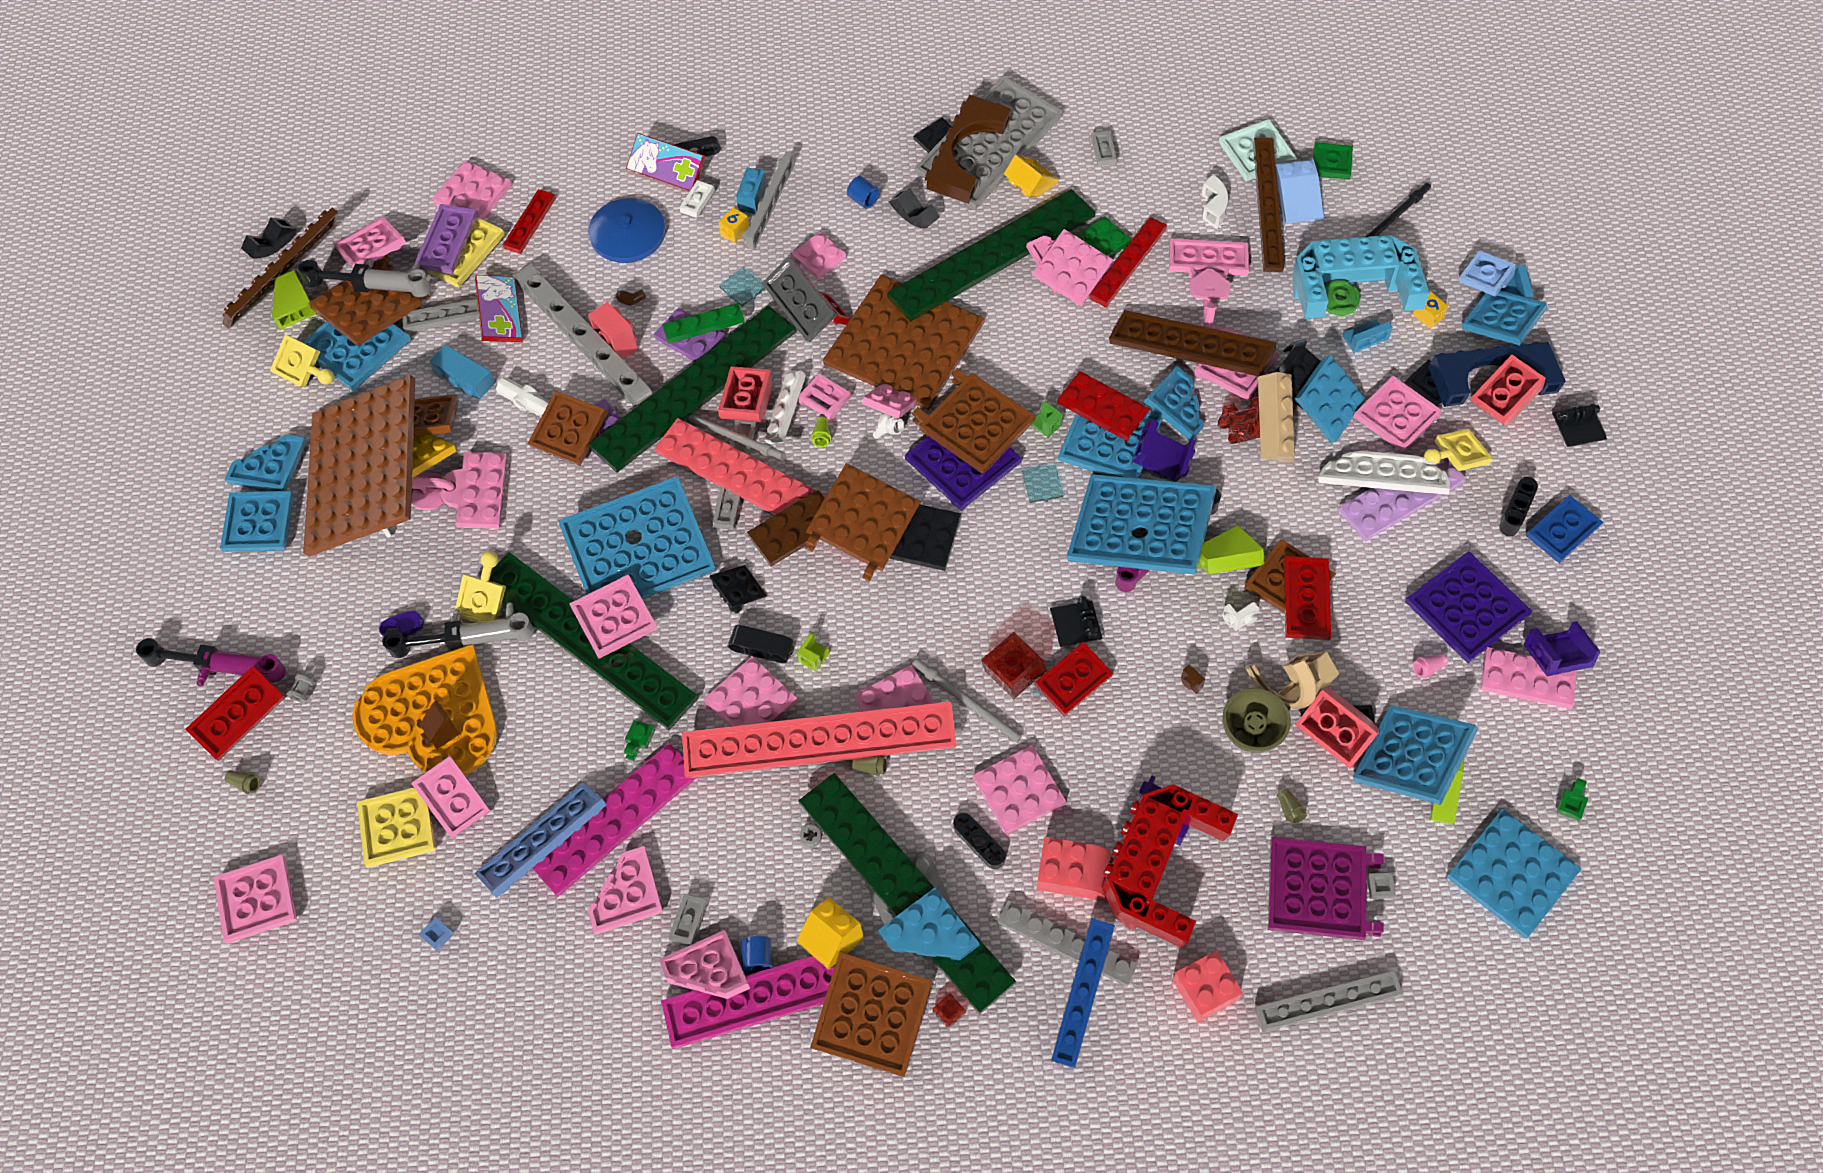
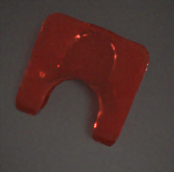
M1259 396L1252 398L1248 407L1240 411L1234 403L1223 406L1218 426L1221 429L1228 428V441L1231 444L1260 438Z

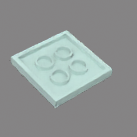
M1269 119L1219 137V144L1245 181L1256 178L1253 152L1254 138H1273L1275 165L1296 162L1297 157Z

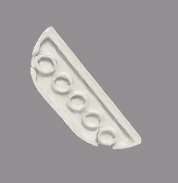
M1369 451L1350 452L1343 454L1342 458L1334 462L1329 461L1319 474V483L1449 495L1450 482L1446 472H1442L1436 467L1435 462H1429L1423 457Z

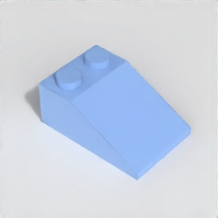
M1314 160L1276 164L1278 200L1285 224L1323 219L1319 177Z

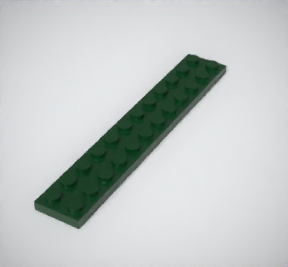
M1070 189L887 292V298L911 322L1029 255L1030 253L1026 248L1027 243L1042 236L1050 237L1054 241L1064 229L1069 232L1094 218L1095 211Z
M768 305L589 443V448L618 473L659 441L677 418L684 421L724 390L730 367L752 368L794 335L796 328Z
M510 552L492 568L489 581L506 586L503 603H513L516 613L526 614L534 627L667 730H670L699 699L696 693L630 643L598 659L570 606V603L574 601Z
M835 773L798 800L801 807L895 917L935 888ZM962 920L979 942V946L961 960L941 956L929 957L980 1015L1016 984V980Z

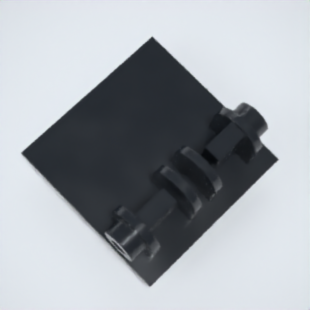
M1592 403L1588 406L1581 405L1572 409H1561L1560 411L1552 412L1567 447L1607 440L1597 417V413L1600 412L1599 405Z
M745 565L709 576L713 582V587L719 592V596L727 603L729 610L735 614L742 610L741 605L767 597Z
M1086 596L1079 597L1077 603L1050 608L1060 647L1103 639L1093 601L1087 599Z

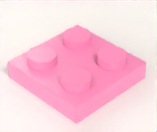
M821 232L791 253L792 258L798 259L801 262L800 265L817 280L846 259V253Z
M882 384L864 396L862 404L899 419L916 405L917 398L912 397L908 392H899L888 384Z

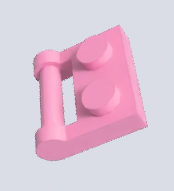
M818 373L800 393L797 402L810 407L831 422L837 412L851 398V392ZM814 395L831 407L827 409L809 397Z

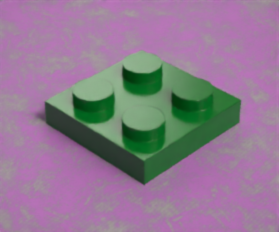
M1315 142L1313 160L1318 177L1350 180L1353 146Z
M1105 216L1076 236L1110 258L1127 247L1131 242V239Z

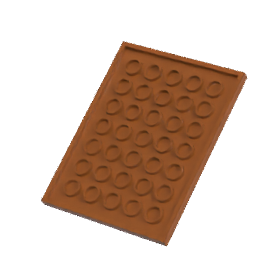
M409 374L312 413L303 547L305 555L312 556L411 520L415 377Z

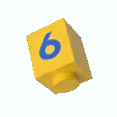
M733 207L718 222L722 237L730 239L735 243L743 236L745 230L749 229L748 216Z
M1429 292L1425 308L1423 310H1414L1413 315L1427 327L1432 328L1444 318L1449 306L1435 294Z

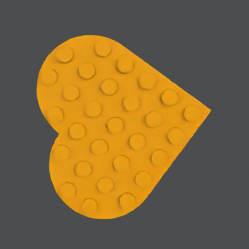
M473 644L375 678L366 685L365 691L354 704L352 714L353 726L357 735L366 746L376 752L387 755L408 753L414 764L424 773L450 756L465 776L478 769L489 758L496 744V721ZM436 700L460 733V735L439 749H436L433 743L428 745L421 736L424 731L419 725L432 703Z

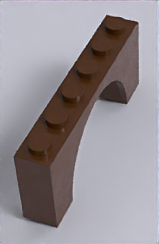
M969 94L967 100L962 102L960 114H956L954 118L953 128L948 129L946 141L941 143L939 155H935L931 170L928 169L926 172V189L969 204L976 190L977 177L968 174L960 168L953 157V149L962 139L975 133L994 132L1003 135L1010 122L1011 108Z

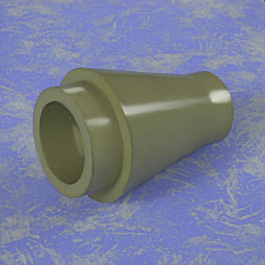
M877 755L853 759L852 767L853 770L880 776V774L886 773L887 758L886 756Z
M229 770L225 775V782L233 785L245 794L255 793L259 789L261 778L255 772Z
M1284 789L1277 794L1286 821H1290L1291 824H1298L1307 817L1306 808L1289 789Z

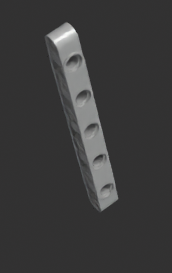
M527 264L513 274L515 281L635 408L653 395V392L531 264Z

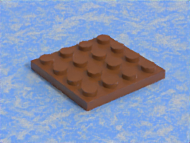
M839 952L810 1048L905 1077L932 980Z

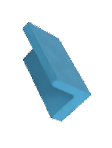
M1517 265L1515 275L1507 286L1501 288L1500 291L1533 299L1534 295L1526 265Z
M1374 320L1343 332L1342 337L1352 352L1355 353L1388 340L1393 327L1389 322L1380 324L1378 320Z

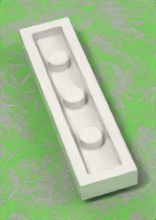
M801 370L789 373L784 378V384L778 396V401L764 440L768 444H775L785 440L806 374Z

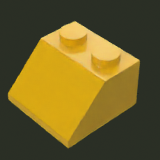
M1016 154L1004 172V175L1009 178L1008 182L1016 187L1019 186L1022 189L1021 192L1027 197H1040L1060 180L1034 158Z
M827 897L810 912L797 942L829 970L836 964L839 952L848 954L864 940L860 922L830 897Z

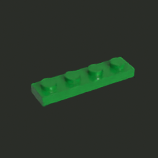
M739 303L664 323L662 327L668 344L744 323V317Z

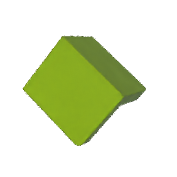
M810 633L796 652L798 662L817 672L830 654V650L817 643L815 635Z

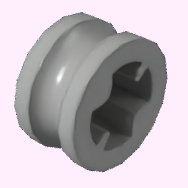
M812 824L804 826L800 832L801 842L808 848L818 846L821 842L819 828ZM809 832H814V836L817 835V837L812 838V841H808V838L805 837L809 835Z

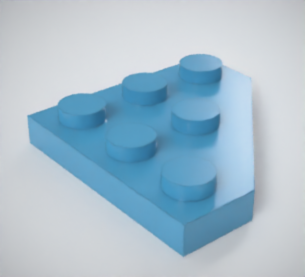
M1176 366L1146 398L1144 403L1188 440H1191L1204 428V422L1199 416L1200 406L1197 395H1194L1193 379Z
M285 434L278 438V442L270 446L266 444L252 451V455L243 460L239 458L233 461L225 481L228 484L269 491H287L306 447L307 440L305 437Z
M933 888L878 929V933L893 952H910L923 956H941L961 960L979 946L977 939L936 888Z

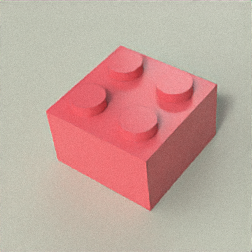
M606 302L588 314L592 328L622 359L638 349L636 345L637 338L632 330L634 328L633 324L628 318L624 319L621 312L616 306L612 307Z
M1217 950L1176 971L1172 979L1197 1023L1239 1001L1243 994Z

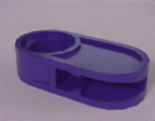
M407 611L384 620L379 626V632L383 637L389 626H396V630L400 631L404 636H409L419 632L423 628L424 622L418 612Z

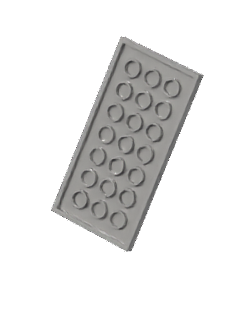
M1004 75L981 98L1011 108L1010 122L1004 134L980 132L969 135L962 139L952 152L960 168L968 174L977 177L976 190L970 203H965L974 210L1006 178L1004 172L1015 154L1026 156L1063 115L1062 110ZM946 135L915 167V173L925 178L927 170L932 168L935 155H939L941 143L946 141Z

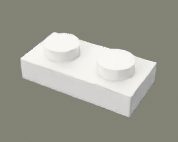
M697 180L680 205V212L698 218L715 192L714 186Z

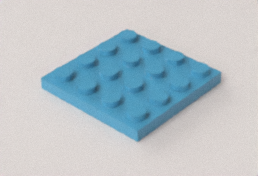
M326 321L305 339L303 343L321 351L316 364L322 369H330L334 373V378L354 391L410 342L411 338L407 333L392 324L360 346H357Z
M1149 411L1130 439L1125 441L1076 414L1058 455V461L1105 476L1139 479L1144 467L1132 462L1142 430L1153 419L1159 422L1156 431L1158 432L1163 418L1159 414Z
M1390 705L1378 728L1380 732L1369 745L1353 779L1356 783L1441 805L1478 729L1475 724Z
M1501 809L1446 878L1527 939L1582 868L1504 809Z

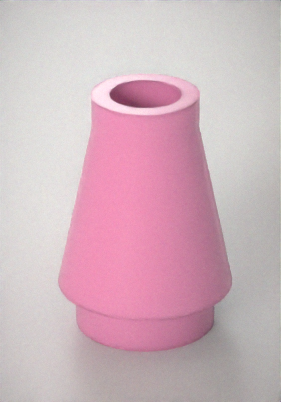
M1442 653L1418 657L1413 662V671L1419 678H1428L1442 667L1447 666V657Z

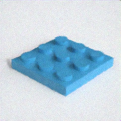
M1499 291L1496 297L1485 293L1462 323V329L1520 346L1547 310V303Z
M1330 354L1324 356L1295 397V400L1331 443L1338 440L1355 412L1364 402L1365 397Z
M292 491L229 493L220 549L223 552L286 551L294 498Z

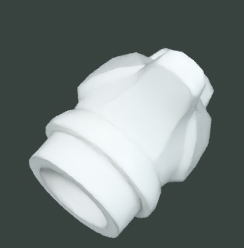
M881 412L878 428L873 433V437L878 439L885 433L892 435L900 434L904 428V421L901 418L898 419Z

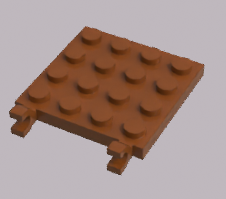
M387 255L378 260V264H373L372 269L392 271L394 268L388 263L391 259ZM342 281L310 301L309 305L319 316L354 344L360 346L421 306V300L430 296L428 294L423 297H415L411 292L369 289L368 293L355 292L351 281Z
M956 368L952 372L954 377L952 383L958 387L929 416L917 407L912 412V415L915 416L913 422L919 425L920 431L984 474L1036 420V416L975 374L971 373L967 376L960 369Z
M846 463L807 529L806 533L810 534V537L806 542L805 548L813 552L819 540L828 543L868 564L862 578L870 582L876 569L883 572L921 501Z

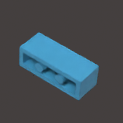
M444 345L430 360L433 368L432 371L437 377L445 378L452 386L460 387L471 397L475 396L481 399L495 384L491 371L447 345Z

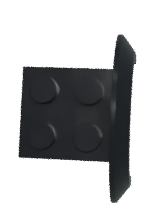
M1306 339L1294 341L1283 350V352H1289L1288 356L1273 372L1291 374L1292 401L1301 409L1303 408L1295 400V397L1321 362L1305 347L1307 344ZM1258 387L1252 394L1254 403L1259 400Z

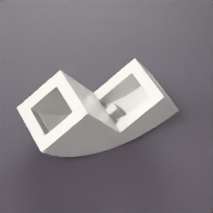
M1213 174L1203 184L1201 196L1210 202L1204 207L1202 219L1218 229L1225 217L1228 193L1221 180Z

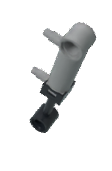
M368 259L365 264H355L351 273L322 271L314 260H305L298 265V271L304 285L310 288L319 286L323 279L351 281L355 292L368 293L369 289L411 292L415 297H423L431 291L426 273L419 269L420 265L418 263L412 266L410 272L372 269L374 261Z
M509 602L506 604V618L462 624L460 611L454 610L452 622L445 623V633L407 638L400 631L391 630L383 636L382 644L392 657L403 658L409 653L411 646L445 642L450 651H454L472 644L510 639L527 641L532 638L535 630L526 614H514L513 603Z

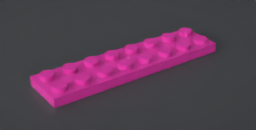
M668 743L603 798L606 806L596 816L589 819L580 830L569 836L561 846L556 847L543 861L537 863L532 869L552 892L559 897L698 777H685L684 758Z
M811 956L746 975L745 978L750 989L729 999L695 990L661 1000L672 1049L823 1005L835 965L828 970L815 957Z

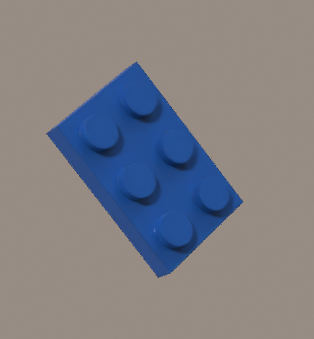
M1569 495L1528 531L1526 537L1560 564L1602 526L1603 521Z

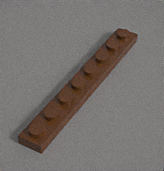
M1254 138L1253 152L1263 272H1283L1284 258L1273 138Z

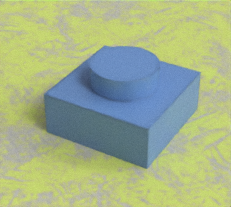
M435 917L419 935L438 951L454 933Z

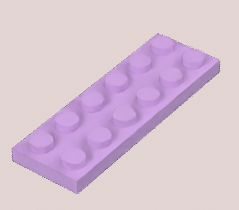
M1448 458L1441 459L1435 465L1442 472H1446L1450 482V491L1465 482L1466 477L1452 465ZM1371 488L1340 506L1339 512L1366 542L1444 494Z

